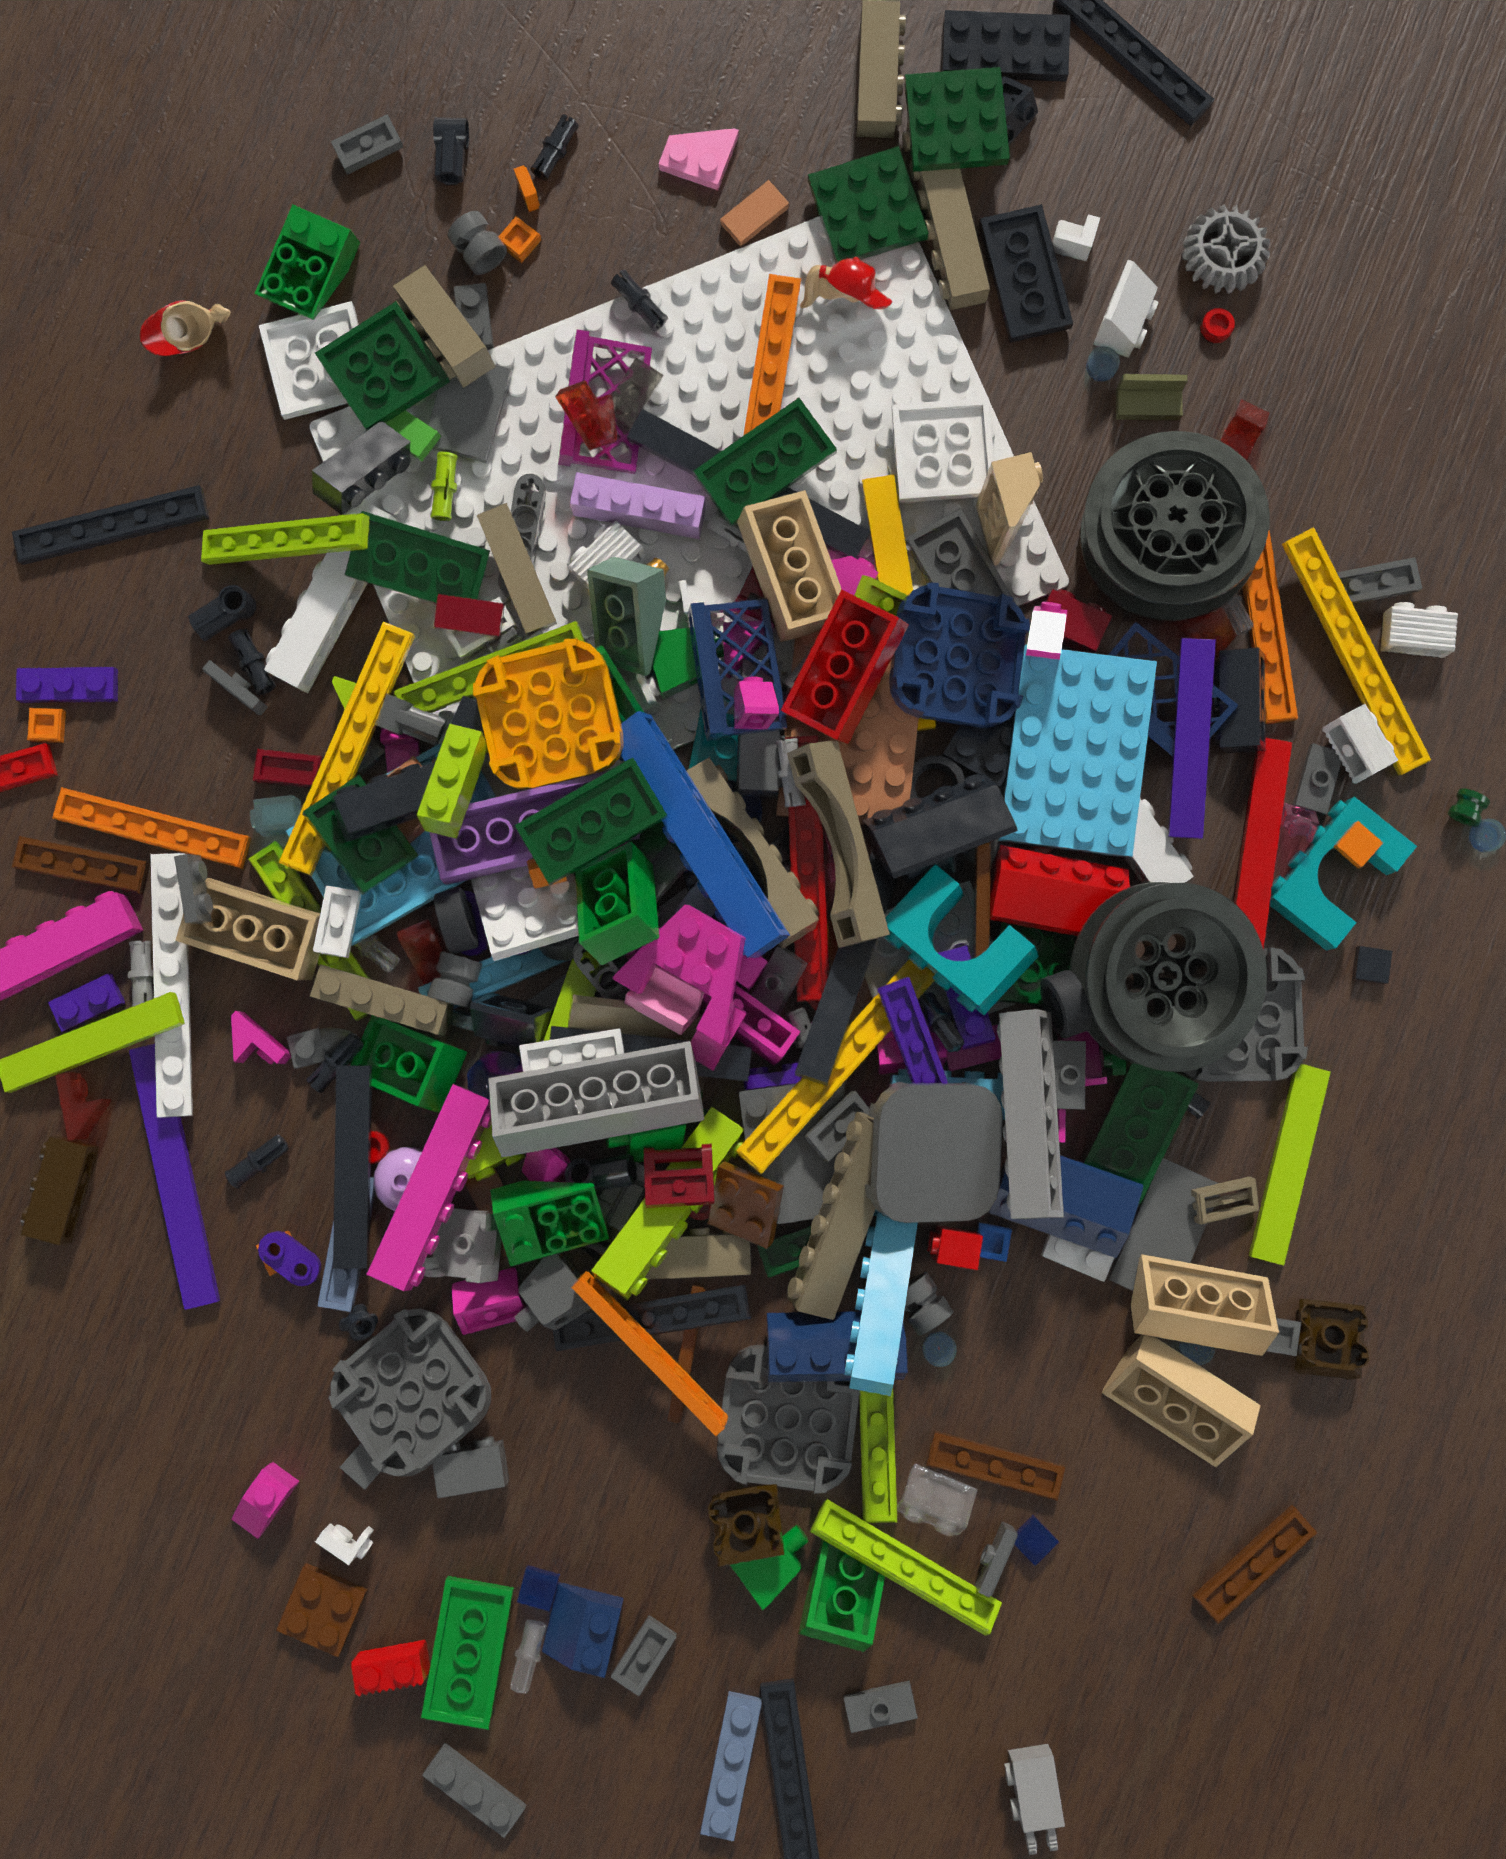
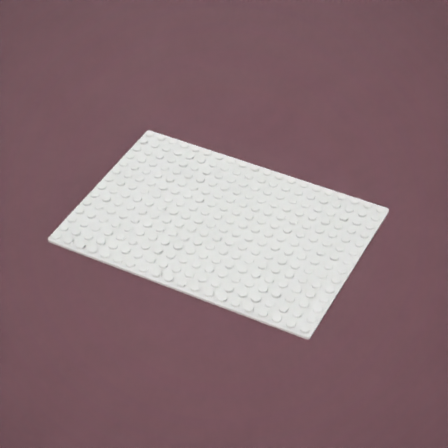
M819 216L643 287L642 289L645 288L650 292L652 301L668 316V320L662 327L657 324L659 330L655 332L651 330L650 326L637 312H632L628 308V302L621 296L488 350L494 364L510 368L512 376L487 463L458 456L454 481L457 484V492L453 493L452 518L450 521H438L430 518L434 490L431 489V482L435 480L437 453L442 452L434 449L428 453L423 461L410 454L411 461L406 471L401 474L398 473L387 481L382 489L375 490L363 501L390 514L400 523L490 550L477 600L492 601L500 597L517 625L515 629L519 633L509 643L519 636L525 641L531 635H526L513 601L502 594L498 585L500 570L477 515L507 503L511 512L517 480L525 474L538 475L544 483L546 497L533 567L557 622L556 625L541 631L546 633L576 621L584 641L595 648L589 590L571 573L569 565L572 563L570 561L572 555L580 547L584 546L587 549L595 541L594 535L599 528L605 524L611 526L613 523L573 515L570 500L576 472L705 496L706 511L700 539L621 525L644 549L645 556L638 563L646 565L656 557L662 560L669 568L664 578L666 604L660 631L689 628L688 622L685 621L679 581L686 580L687 586L713 583L716 604L735 602L753 565L747 552L739 547L737 549L730 546V541L707 528L711 517L718 509L696 478L651 452L639 447L635 474L572 463L570 467L558 465L573 346L577 329L589 331V336L652 347L644 410L722 451L744 435L769 274L801 278L781 409L799 397L835 445L837 453L789 486V488L797 492L806 490L807 496L811 500L869 530L862 479L894 475L898 495L891 413L892 405L988 398L947 304L945 300L941 299L939 286L919 242L861 260L875 269L876 288L893 301L888 308L878 310L868 307L861 301L853 303L845 298L828 300L820 296L811 306L800 308V304L804 299L805 281L809 270L815 265L832 267L836 264ZM593 348V358L600 367L613 359L607 349ZM629 354L622 360L631 372L634 373L643 366L644 356ZM617 363L605 371V374L614 386L627 377ZM591 365L590 374H592L593 372H595V369L592 367V365ZM639 375L636 378L639 382H641V375ZM600 376L589 382L588 388L596 398L609 390ZM632 382L618 390L628 404L639 397V391ZM438 390L406 411L428 425ZM614 394L600 403L610 417L623 408ZM588 396L586 400V405L591 403V400L588 398ZM989 401L994 461L1013 457L1012 450ZM636 405L635 407L632 408L635 413H637V405ZM350 406L314 420L310 424L311 433L323 462L366 432ZM596 407L584 415V419L592 429L605 421ZM627 412L614 421L624 435L630 431L634 424L633 419ZM610 425L596 434L606 448L619 439ZM584 427L582 430V437L585 434H587V431L584 429ZM589 438L580 445L579 455L594 457L601 450L593 439ZM623 443L610 452L617 462L630 464L631 453ZM530 484L527 489L523 488L527 495L526 505L532 506V493L538 492L535 484ZM978 498L899 503L905 538L962 508L988 554L975 506ZM1034 500L1021 528L999 565L995 566L1018 607L1049 595L1052 589L1056 591L1064 589L1069 583L1068 576ZM528 513L521 514L516 520V525L521 529L530 528L534 523V517ZM869 534L856 559L864 558L875 566ZM906 546L913 590L925 585L927 581ZM827 548L831 560L844 557ZM374 585L389 623L415 635L405 659L414 683L460 666L485 648L483 647L461 660L445 634L444 629L434 627L437 605ZM751 595L748 601L759 599ZM717 613V618H711L712 625L723 633V622H733V620L724 613ZM745 614L741 617L743 621H758ZM774 628L773 638L777 661H783L782 672H788L789 676L792 671L795 639L780 642L776 628ZM763 644L752 656L758 660H763L767 655L766 646ZM652 665V666H651L650 674H648V675H649L650 677L654 676L655 679L657 680L656 675H655V672H654V668H653V665ZM719 667V673L721 676L724 670ZM617 668L626 683L637 678V673ZM725 676L721 681L722 690L734 698V688L739 681L733 677L729 680ZM698 684L667 699H662L661 694L658 695L662 705L645 713L653 717L672 749L675 750L694 742L701 708ZM788 687L786 692H782L783 702H785L789 695L790 689ZM723 698L724 706L726 708L729 702ZM460 703L433 712V714L447 720L439 744L443 742L448 726L451 724ZM732 705V707L729 709V711L727 712L728 714H733V715H734V706H733V705ZM486 754L481 771L496 797L529 790H520L505 784L499 779L489 765V754ZM618 759L611 768L605 771H609L625 761L622 762Z

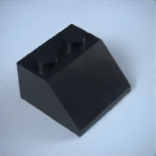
M491 993L471 1001L470 1012L474 1036L485 1038L484 1042L493 1046H504V1043L516 1046L515 1050L520 1052L519 1045L544 1041L554 1008Z

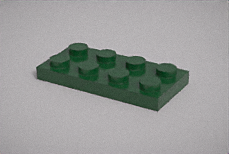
M798 397L695 469L693 476L732 527L737 523L745 506L771 500L837 453V448Z
M361 511V513L369 516L368 548L350 551L344 576L436 604L438 594L470 599L478 598L490 550Z
M632 757L516 824L515 827L548 884L552 885L663 821L668 816Z
M1132 1063L1084 1164L1142 1184L1143 1191L1139 1204H1141L1199 1083L1176 1072L1160 1071Z

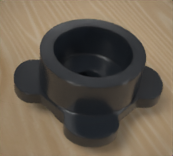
M358 1304L348 1314L347 1318L340 1320L339 1328L341 1331H347L353 1341L364 1340L373 1334L378 1323V1317L376 1314H370L364 1304Z

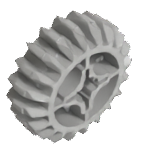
M1222 205L1217 212L1211 207L1207 210L1205 216L1200 214L1196 218L1195 224L1190 225L1187 236L1183 241L1185 250L1182 254V259L1188 261L1186 271H1195L1193 281H1197L1200 278L1204 280L1203 289L1207 288L1210 284L1214 285L1215 294L1220 292L1222 287L1230 294L1235 287L1241 291L1245 289L1248 283H1254L1258 275L1264 271L1265 264L1270 257V252L1267 250L1270 246V239L1264 238L1267 228L1257 227L1260 223V217L1251 220L1248 218L1250 211L1247 210L1240 214L1238 213L1237 205L1230 212H1228L1225 205ZM1212 232H1218L1216 239H1211L1209 243H1203L1205 236ZM1243 256H1249L1247 264L1235 268L1237 260L1242 259Z

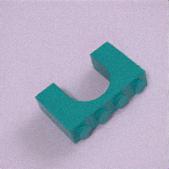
M1355 796L1345 802L1339 800L1327 814L1331 818L1324 827L1319 825L1307 839L1311 844L1304 852L1299 850L1287 864L1291 869L1284 878L1279 875L1273 881L1271 887L1270 906L1326 951L1337 948L1357 922L1331 903L1320 889L1317 875L1319 864L1324 855L1334 848L1333 846L1356 821L1363 824L1383 842L1368 862L1386 876L1397 872L1417 847Z
M935 864L885 917L890 935L884 937L896 949L899 950L903 946L911 954L908 958L921 970L925 967L930 969L935 974L932 978L944 990L948 991L951 987L959 994L957 1000L970 1012L977 1009L982 1015H985L1039 956L1035 946L1010 925L985 952L974 959L952 961L939 955L934 950L933 945L935 930L941 920L964 897V893L960 884Z

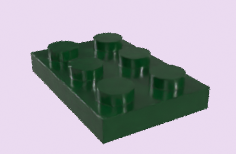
M358 775L305 809L302 815L360 893L364 895L416 860L419 855L397 825L346 842L331 805L333 796L337 795L336 792L350 785H355L356 788L366 785Z

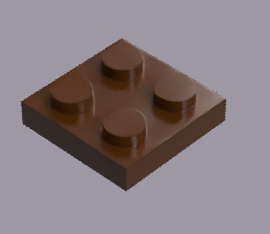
M722 1162L717 1169L714 1186L715 1204L711 1205L708 1224L767 1249L774 1241L784 1185L728 1162Z
M306 1563L300 1572L276 1631L339 1657L368 1589Z

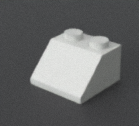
M1127 260L1093 345L1129 358L1134 347L1140 349L1147 330L1142 328L1145 319H1152L1158 305V301L1153 300L1158 287L1131 260Z

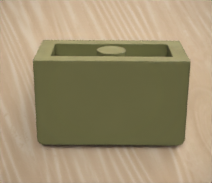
M1122 375L1116 387V419L1180 420L1183 416L1182 391L1187 384V375Z

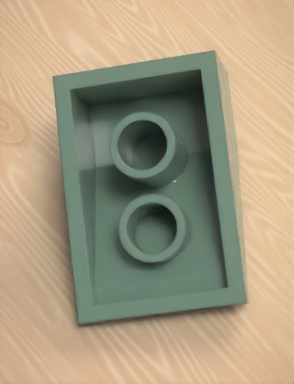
M613 556L587 569L595 648L603 645L617 668L647 676L651 671L666 604L664 569Z

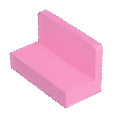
M657 965L643 993L637 994L630 990L626 994L624 1004L682 1035L698 1017L704 992Z

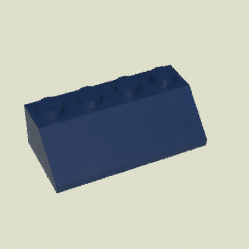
M1060 1155L1064 1217L1011 1219V1212L1007 1206L1009 1177L1006 1174L1004 1163L1000 1171L997 1199L990 1208L989 1213L1117 1258L1129 1236L1143 1191L1142 1184Z
M861 1311L837 1312L834 1320L803 1312L766 1314L768 1382L850 1381L851 1376L844 1375L847 1355L855 1354L856 1343L850 1342L853 1321L860 1322ZM903 1324L894 1380H904L908 1373L906 1336Z

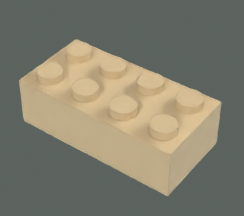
M211 878L205 880L207 893L213 902L212 922L202 924L185 923L183 913L175 941L294 980H312L320 953L313 951L320 913Z

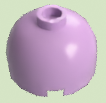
M402 1147L389 1152L380 1160L374 1172L373 1186L377 1197L387 1208L393 1211L396 1210L423 1151L422 1149Z

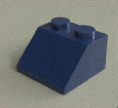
M558 1582L542 1652L571 1670L605 1678L624 1598Z

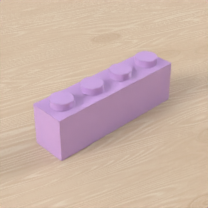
M576 472L570 500L573 515L577 517L609 523L617 521L620 525L700 539L706 511L705 496Z

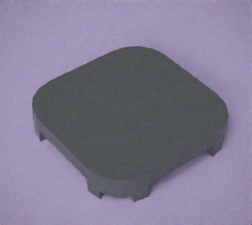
M1263 949L1267 967L1266 992L1262 1008L1252 1029L1235 1049L1220 1060L1202 1068L1180 1072L1191 1080L1202 1082L1274 1081L1289 1078L1288 1076L1297 1071L1302 1061L1306 1059L1308 1047H1304L1301 981L1305 980L1303 969L1299 968L1291 956L1284 953L1281 949ZM1192 960L1189 964L1191 976L1197 969L1195 960ZM1182 992L1179 996L1178 1003L1180 1007H1183L1186 1003L1187 997L1185 992Z
M897 1082L889 1084L890 1088L880 1095L875 1104L871 1103L868 1116L874 1118L871 1184H865L866 1197L872 1201L876 1210L882 1213L883 1216L904 1223L969 1221L980 1218L990 1210L996 1201L1000 1184L1003 1116L1001 1104L996 1095L985 1087L966 1082L921 1084Z
M404 1309L393 1315L395 1320L346 1361L340 1360L332 1370L335 1373L331 1381V1396H328L332 1408L339 1410L373 1459L371 1464L379 1472L398 1477L413 1476L429 1467L481 1422L487 1414L491 1403V1386L479 1365L448 1323L438 1314L423 1309Z
M750 1345L740 1350L730 1361L726 1373L722 1410L728 1415L725 1429L719 1433L717 1444L718 1459L723 1469L734 1478V1481L747 1485V1482L764 1485L777 1484L780 1487L814 1491V1494L827 1493L828 1490L838 1486L848 1476L852 1465L851 1459L860 1390L850 1389V1381L768 1382L767 1345Z

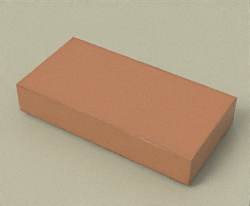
M768 180L723 216L720 222L739 246L742 247L789 209V202Z

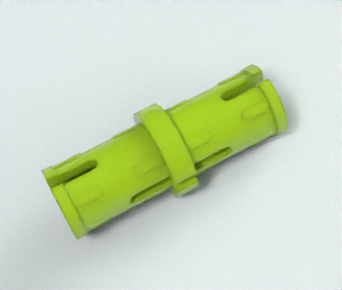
M437 453L435 480L431 482V489L434 490L430 518L434 520L450 521L452 518L453 493L457 492V484L454 481L458 456L454 453Z

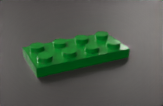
M447 1576L421 1718L489 1729L514 1587Z

